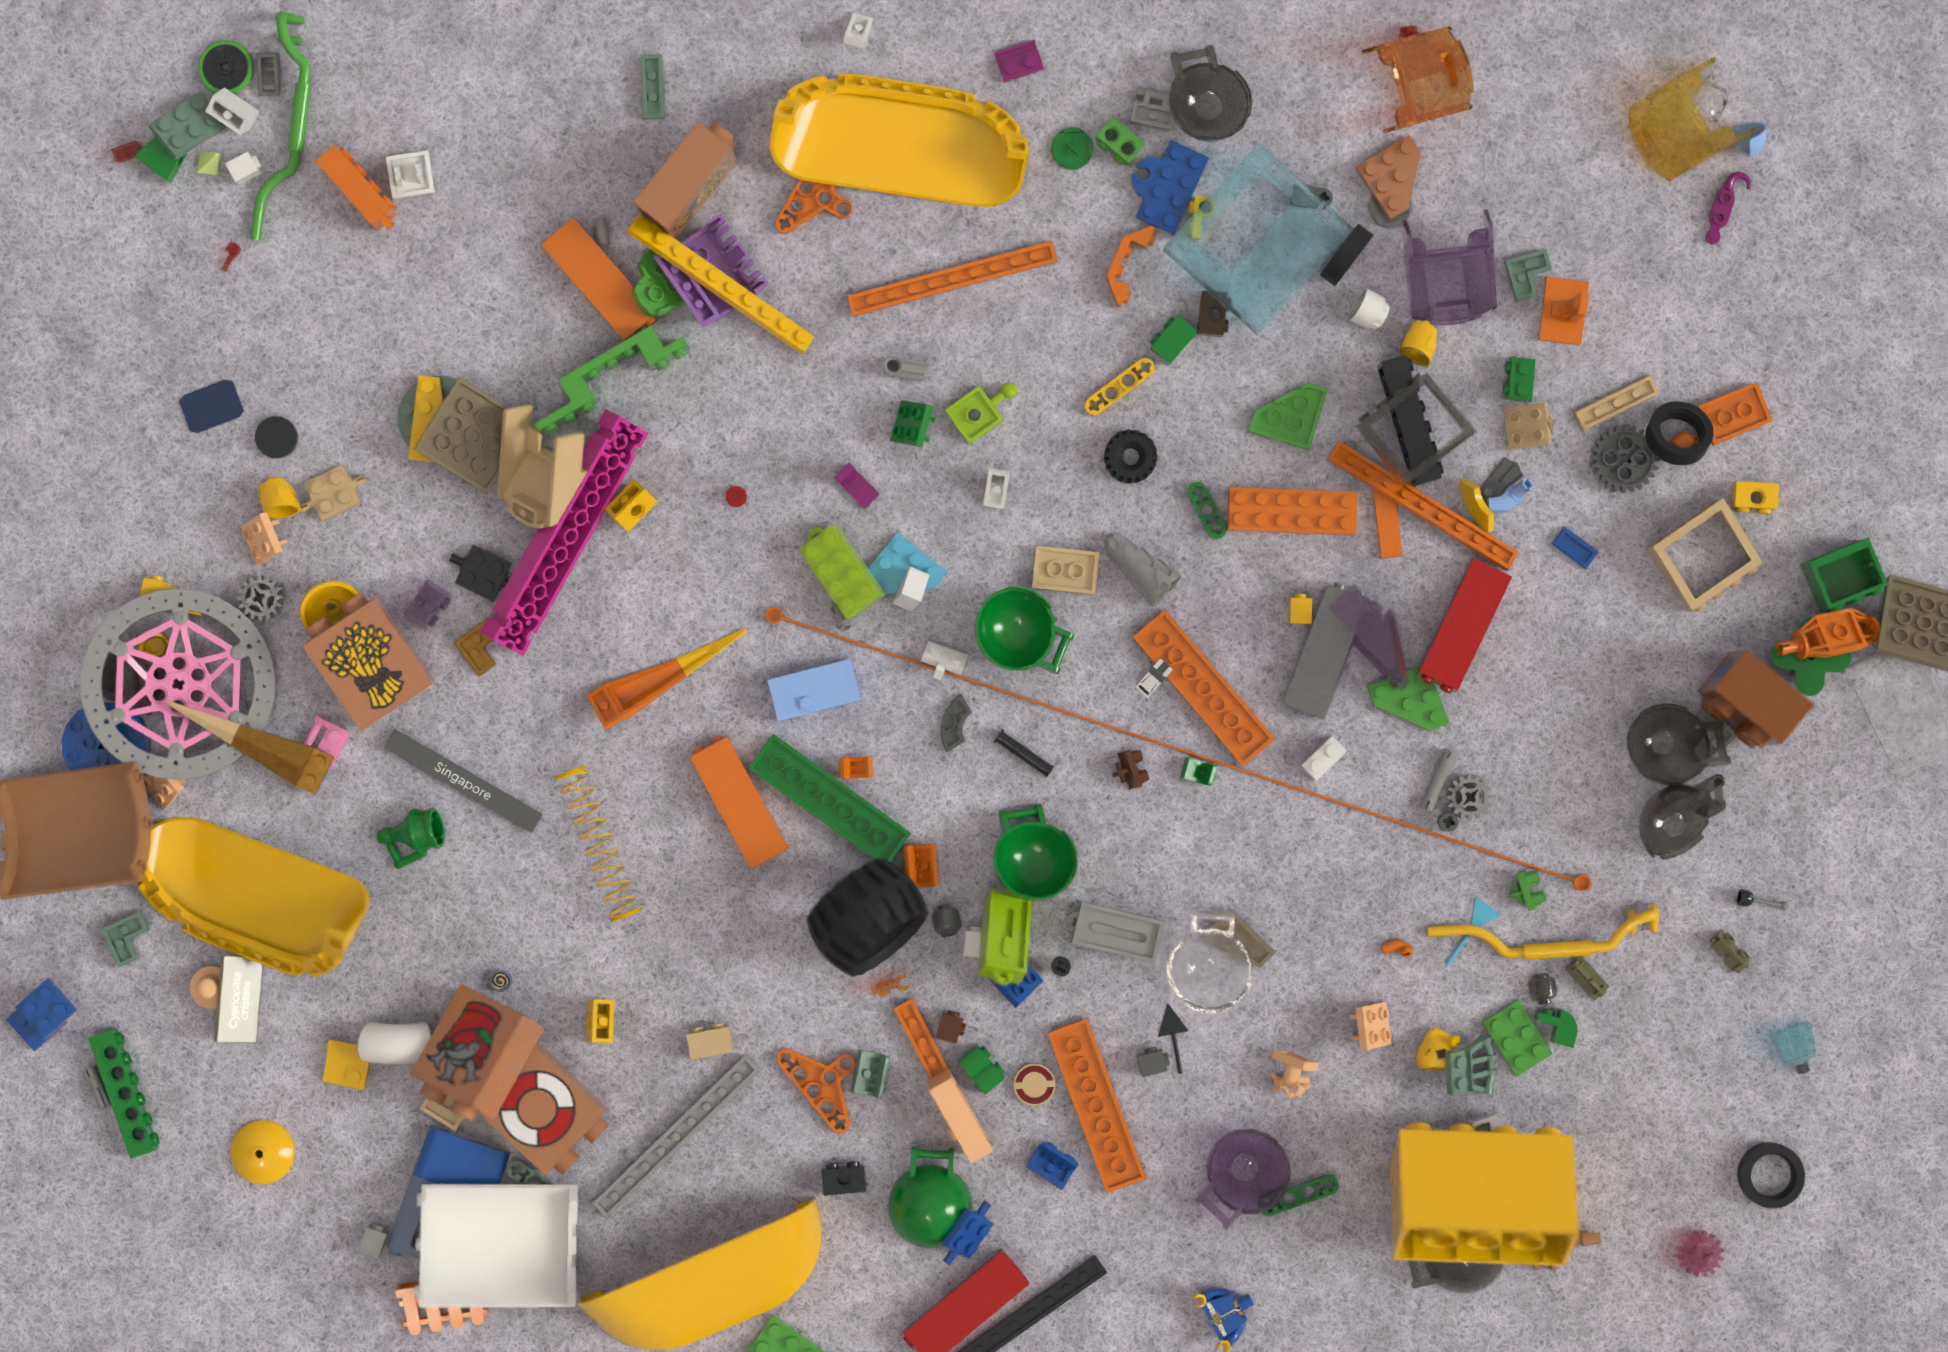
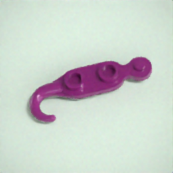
M1743 172L1732 173L1727 178L1724 186L1716 194L1709 215L1711 230L1705 235L1707 243L1714 245L1720 241L1721 235L1719 230L1728 223L1735 201L1733 187L1735 180L1739 178L1744 179L1746 188H1751V180L1747 174Z

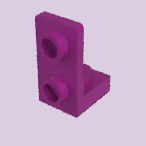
M850 463L834 477L863 508H867L879 496V492Z

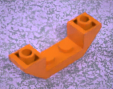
M1153 226L1124 236L1108 271L1106 280L1115 303L1120 308L1123 303H1128L1131 292L1128 291L1129 285L1115 280V277L1120 278L1125 266H1122L1121 263L1124 257L1129 258L1133 248L1129 246L1130 243L1146 249L1148 245H1153L1157 234L1153 233L1155 230Z

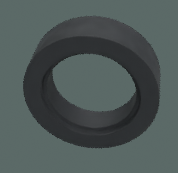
M1358 223L1321 272L1320 276L1333 286H1336L1373 237V234Z
M1668 402L1658 407L1653 413L1646 428V441L1651 451L1661 460L1673 465H1690L1699 461L1708 450L1713 439V426L1708 416L1698 407L1686 402ZM1670 419L1687 422L1696 430L1699 438L1698 443L1689 448L1672 445L1663 437L1660 430L1661 423Z
M1766 1142L1753 1146L1743 1155L1738 1165L1737 1178L1742 1192L1752 1202L1765 1208H1781L1792 1203L1800 1195L1805 1183V1170L1802 1161L1791 1149L1778 1143ZM1766 1155L1781 1156L1786 1160L1791 1171V1179L1787 1188L1774 1196L1760 1194L1753 1186L1751 1180L1754 1164Z

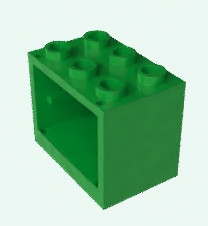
M1869 538L1855 541L1800 564L1819 611L1826 610L1829 613L1844 608V603L1846 605L1864 600L1863 595H1866V597L1874 596L1883 592V587L1888 586Z

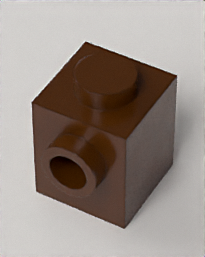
M948 1010L947 1013L943 1012L936 1035L937 1039L957 1044L958 1036H963L966 1024L962 1023L963 1018L960 1017L959 1012Z

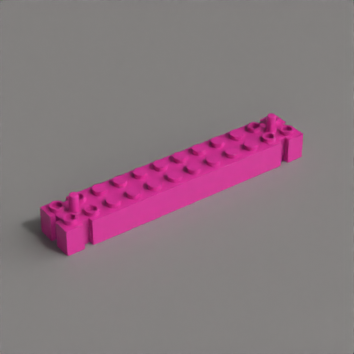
M607 409L604 410L597 423L600 425L597 433L592 432L583 448L581 468L588 472L557 525L537 529L492 609L496 613L492 619L487 618L480 630V633L491 640L506 646L524 656L531 643L528 639L532 632L537 633L604 514L605 508L609 505L636 455L633 452L636 446L641 448L649 434Z

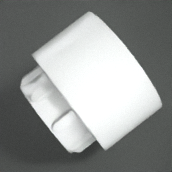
M1364 288L1357 296L1349 312L1348 320L1366 330L1370 328L1378 329L1388 315L1389 304L1385 302V297L1368 288Z

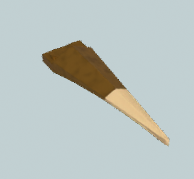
M172 701L167 702L175 710L292 785L314 795L317 794L335 757L308 744L229 721Z

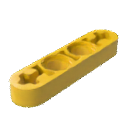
M1149 358L1138 360L1089 397L1085 403L1086 412L1089 415L1097 416L1153 374L1155 369L1153 361ZM1142 362L1145 365L1149 363L1150 372L1143 371L1139 374L1142 379L1138 380L1137 375L1131 370L1135 368L1137 372L1141 369L1140 364ZM1125 375H1131L1134 378L1132 386L1127 387L1122 383V378ZM1107 388H1115L1117 397L1108 399L1105 395ZM1099 394L1108 403L1106 406H1104L1103 402L1099 404L1097 412L1094 409L1089 410L1091 406L1089 402L1093 401L1096 403L1099 401Z

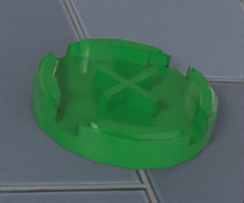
M1070 127L1063 129L1056 135L1052 141L1051 152L1053 159L1060 167L1067 170H1077L1088 164L1092 158L1094 147L1092 139L1087 133L1079 128Z

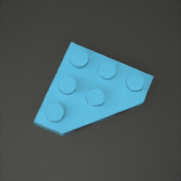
M898 532L868 568L886 594L897 593L910 566L929 574L925 590L934 589L947 573V571Z

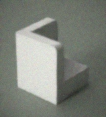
M1493 1113L1469 1121L1470 1125L1474 1127V1132H1491L1493 1128L1499 1126L1497 1117Z

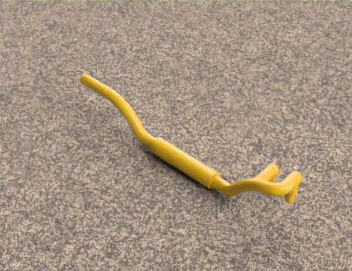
M1653 902L1648 904V911L1636 914V911L1633 909L1627 910V920L1618 927L1608 941L1603 942L1579 940L1523 944V947L1508 948L1494 934L1475 925L1427 927L1428 937L1453 935L1478 937L1489 943L1501 956L1510 959L1524 958V960L1593 956V953L1612 951L1628 932L1636 934L1637 926L1645 922H1649L1652 933L1658 932L1659 910L1657 904Z

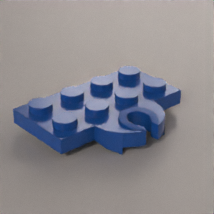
M1170 140L1162 159L1151 157L1139 162L1136 168L1146 169L1149 172V178L1142 180L1137 174H1132L1133 189L1139 196L1144 198L1135 218L1174 235L1209 157Z

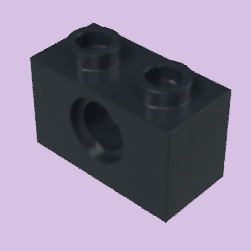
M860 1161L847 1162V1166H838V1163H828L826 1168L821 1169L823 1196L860 1193L867 1190L865 1165L860 1164ZM840 1173H847L850 1176V1180L847 1183H841L838 1180Z

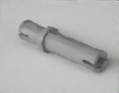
M1445 748L1439 765L1435 767L1436 772L1420 807L1426 809L1429 803L1427 810L1433 812L1448 775H1451L1450 769L1458 753L1451 752V750Z

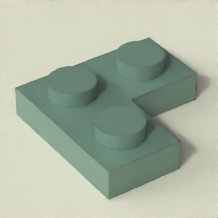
M1546 249L1504 261L1516 302L1537 296L1532 275L1552 269Z
M142 911L101 929L118 968L139 959L131 939L150 930Z

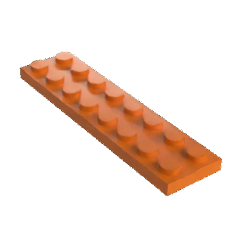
M1163 610L1132 637L1155 664L1159 659H1162L1173 669L1167 676V679L1242 766L1247 764L1275 740L1273 735L1166 610Z
M1085 1018L1047 1032L1106 1194L1145 1180L1144 1170L1088 1019Z

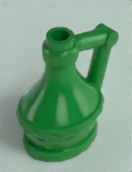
M413 808L398 826L394 828L386 827L377 831V841L387 844V849L396 869H400L427 856V850L431 848L439 849L443 847L445 840L443 821L438 810L435 808L428 810ZM394 842L404 843L414 849L415 852L401 858Z

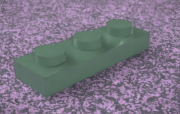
M662 54L641 55L643 119H665Z

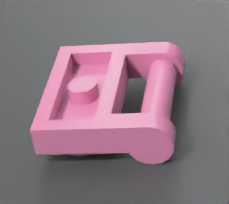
M315 715L313 719L314 724L304 744L312 746L321 727H326L327 730L317 748L335 756L328 769L331 770L351 732Z

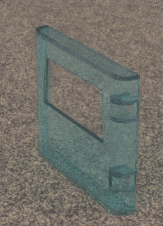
M1259 143L1176 233L1162 251L1258 336L1354 230V227ZM1274 164L1283 171L1280 176L1271 169ZM1258 175L1293 200V204L1231 273L1225 274L1197 243V239L1245 186ZM1323 208L1332 215L1329 220L1320 213Z

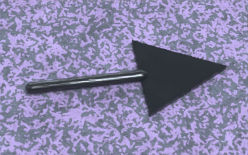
M1167 1003L1158 1037L1172 1035L1178 1073L1182 1074L1176 1034L1188 1032L1189 1030Z

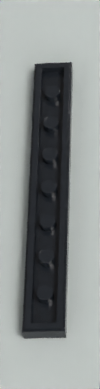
M1096 1255L1092 1256L957 1352H996L1107 1274V1271Z

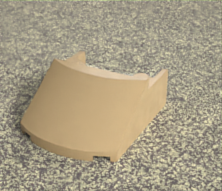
M531 404L504 409L497 497L499 500L503 499L507 504L506 510L523 524L533 528L555 526L588 472L581 468L584 434L578 432L556 437L554 439V451L552 452L541 446L542 434L532 425L533 406Z

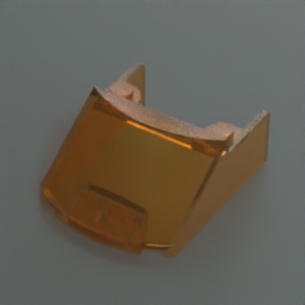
M1450 26L1361 50L1362 55L1377 51L1380 61L1384 65H1391L1402 106L1397 108L1395 112L1397 125L1383 129V133L1472 109L1473 104L1470 105V93L1474 92L1470 63L1460 39H1455L1451 33L1453 29Z

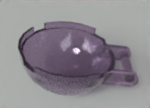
M1255 1129L1235 1130L1224 1135L1215 1143L1208 1156L1206 1167L1207 1179L1210 1184L1195 1201L1208 1209L1223 1224L1222 1227L1225 1230H1228L1242 1213L1259 1214L1271 1209L1281 1200L1290 1181V1162L1285 1150L1270 1135ZM1212 1191L1221 1203L1235 1211L1230 1218L1207 1198Z

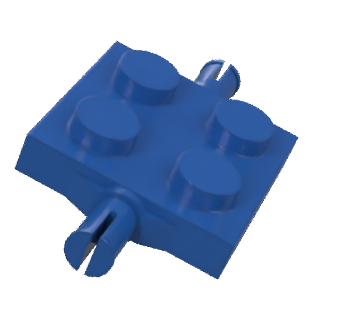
M984 1200L978 1210L971 1211L966 1208L942 1242L950 1250L943 1259L946 1264L951 1265L957 1255H963L970 1259L977 1251L981 1241L989 1233L994 1223L984 1216L990 1206H992Z

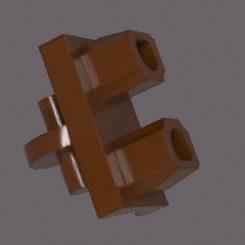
M1130 749L1117 753L1120 762L1115 763L1117 772L1112 773L1113 777L1119 776L1121 783L1126 782L1129 790L1141 787L1144 782L1150 779L1146 769L1137 771L1135 763L1143 761L1140 750L1131 751Z

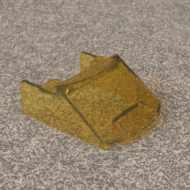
M1715 57L1676 77L1628 108L1629 129L1639 154L1655 173L1657 172L1669 182L1751 137L1757 131L1754 127L1736 137L1731 128L1722 126L1711 132L1690 95L1697 92L1703 85V78L1700 73L1713 66L1717 61Z

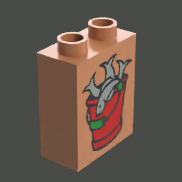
M460 984L410 1075L425 1083L419 1094L442 1106L446 1097L450 1096L455 1099L450 1110L473 1122L478 1112L494 1120L541 1036L544 1027L525 1015Z

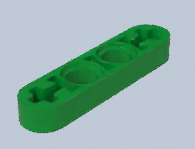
M1324 1175L1264 1196L1259 1201V1210L1266 1216H1272L1336 1193L1339 1187L1338 1181L1332 1175ZM1327 1179L1330 1182H1334L1332 1190L1327 1188L1320 1189L1323 1192L1322 1194H1319L1318 1188L1315 1185L1317 1182H1319V1186L1325 1185V1180ZM1306 1186L1314 1188V1195L1310 1198L1303 1195V1189ZM1286 1193L1294 1195V1202L1290 1205L1283 1203L1282 1198ZM1279 1196L1282 1208L1278 1209V1205H1274L1271 1207L1272 1211L1270 1212L1267 1209H1263L1262 1206H1265V1201L1269 1200L1270 1203L1277 1202L1274 1197Z

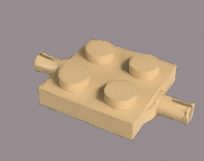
M340 465L305 482L310 500L300 505L301 512L304 513L314 508L318 512L321 521L325 522L362 504L357 495L356 487L368 482L365 475L363 474L352 479L345 467Z

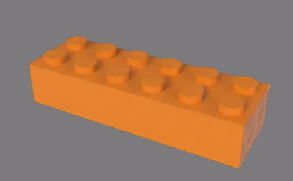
M1229 487L1227 531L1354 536L1357 531L1358 492Z

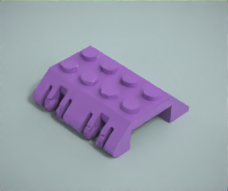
M721 214L709 220L704 228L681 242L755 295L769 285L764 276L756 280L762 275L760 270L754 271L749 277L744 273L753 266L754 261L750 259L745 262L750 256L740 241L735 243L738 239L736 235L730 236L723 243L720 237L727 233L730 227L728 224L722 226L726 221ZM656 255L654 257L702 328L721 320L736 310L661 256Z

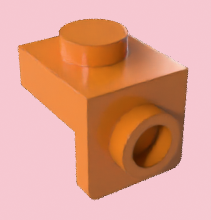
M872 756L840 758L838 769L841 779L873 777Z

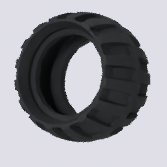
M876 858L873 861L864 863L838 881L812 907L806 920L810 935L821 954L845 974L856 977L874 969L902 948L925 923L928 911L925 901L912 879L893 863L883 858Z

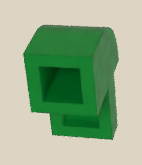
M1542 1008V1012H1535V1020L1554 1025L1550 1038L1551 1042L1574 1048L1578 1027L1570 1013L1560 1008L1558 1009L1557 1016H1554V1011Z

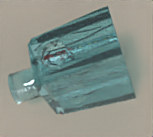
M1804 1021L1768 1033L1785 1065L1795 1064L1798 1074L1810 1071L1807 1060L1816 1057L1811 1022Z

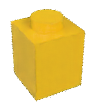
M1294 594V598H1289V624H1312V598H1307V594Z

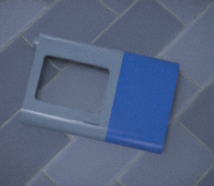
M430 1125L386 1246L390 1249L389 1252L397 1256L405 1254L420 1259V1251H416V1248L411 1246V1241L421 1216V1206H417V1193H422V1184H500L511 1153L451 1134L450 1131L441 1127Z

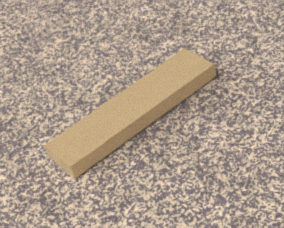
M1651 375L1575 411L1574 415L1582 431H1585L1660 393Z

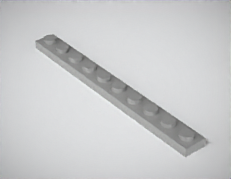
M745 1054L592 1204L607 1219L761 1069Z

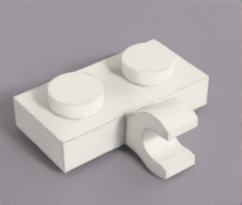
M928 641L921 661L936 666L933 678L941 680L945 670L961 675L968 655Z

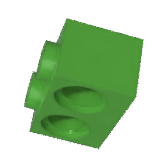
M1113 116L1096 135V140L1098 141L1096 144L1103 151L1109 150L1113 153V159L1120 165L1125 163L1129 166L1145 146L1142 140ZM1112 131L1116 134L1117 138L1114 141H1108L1105 138V134ZM1124 145H1129L1132 147L1133 152L1126 155L1121 151V148Z

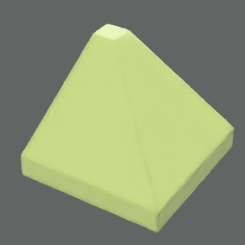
M200 152L197 173L219 176L222 155L216 152Z

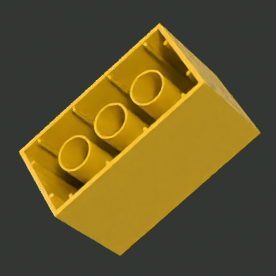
M1411 1123L1405 1129H1399L1390 1161L1392 1260L1565 1266L1579 1234L1573 1135H1561V1131L1553 1127L1539 1128L1534 1134L1518 1133L1517 1129L1512 1126H1498L1493 1128L1491 1132H1474V1127L1467 1124L1453 1125L1449 1127L1448 1131L1431 1130V1126L1426 1123Z

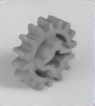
M258 575L257 580L251 576L249 577L250 583L242 582L245 588L238 589L242 596L237 597V600L242 601V604L238 607L246 609L243 613L247 616L251 613L250 619L255 620L258 616L259 621H263L264 616L267 619H272L271 613L279 614L276 608L283 607L279 601L285 599V596L279 595V592L283 589L281 587L276 588L278 584L276 580L270 582L271 577L266 576L263 580V576ZM260 584H266L271 589L263 590ZM251 589V595L247 598L248 592ZM258 594L265 595V597L262 598L263 602H259L256 600L259 597ZM274 597V602L270 607V601ZM258 606L262 612H256L251 607Z
M1467 774L1466 779L1463 776H1458L1459 782L1453 780L1452 784L1454 787L1447 788L1451 792V795L1446 796V799L1451 800V803L1447 806L1454 807L1455 809L1452 813L1457 814L1459 812L1460 819H1463L1465 815H1467L1468 820H1472L1473 815L1479 819V813L1486 814L1485 807L1492 806L1488 802V799L1493 798V795H1488L1491 787L1484 786L1487 782L1486 780L1479 782L1478 775L1474 779H1472L1471 774ZM1465 783L1475 784L1472 788L1463 786ZM1481 791L1483 793L1482 802L1479 800V793ZM1456 792H1458L1460 795V800L1458 803L1456 802L1455 798ZM1474 792L1472 795L1474 800L1465 802L1467 798L1465 794ZM1467 806H1473L1476 810L1464 811L1463 809Z

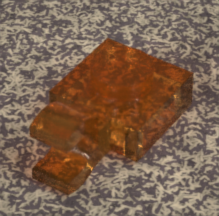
M901 974L894 979L872 985L873 995L878 994L879 997L891 994L890 989L893 988L901 991L908 990L910 988L909 985L901 986L899 984L901 979L906 978V974Z

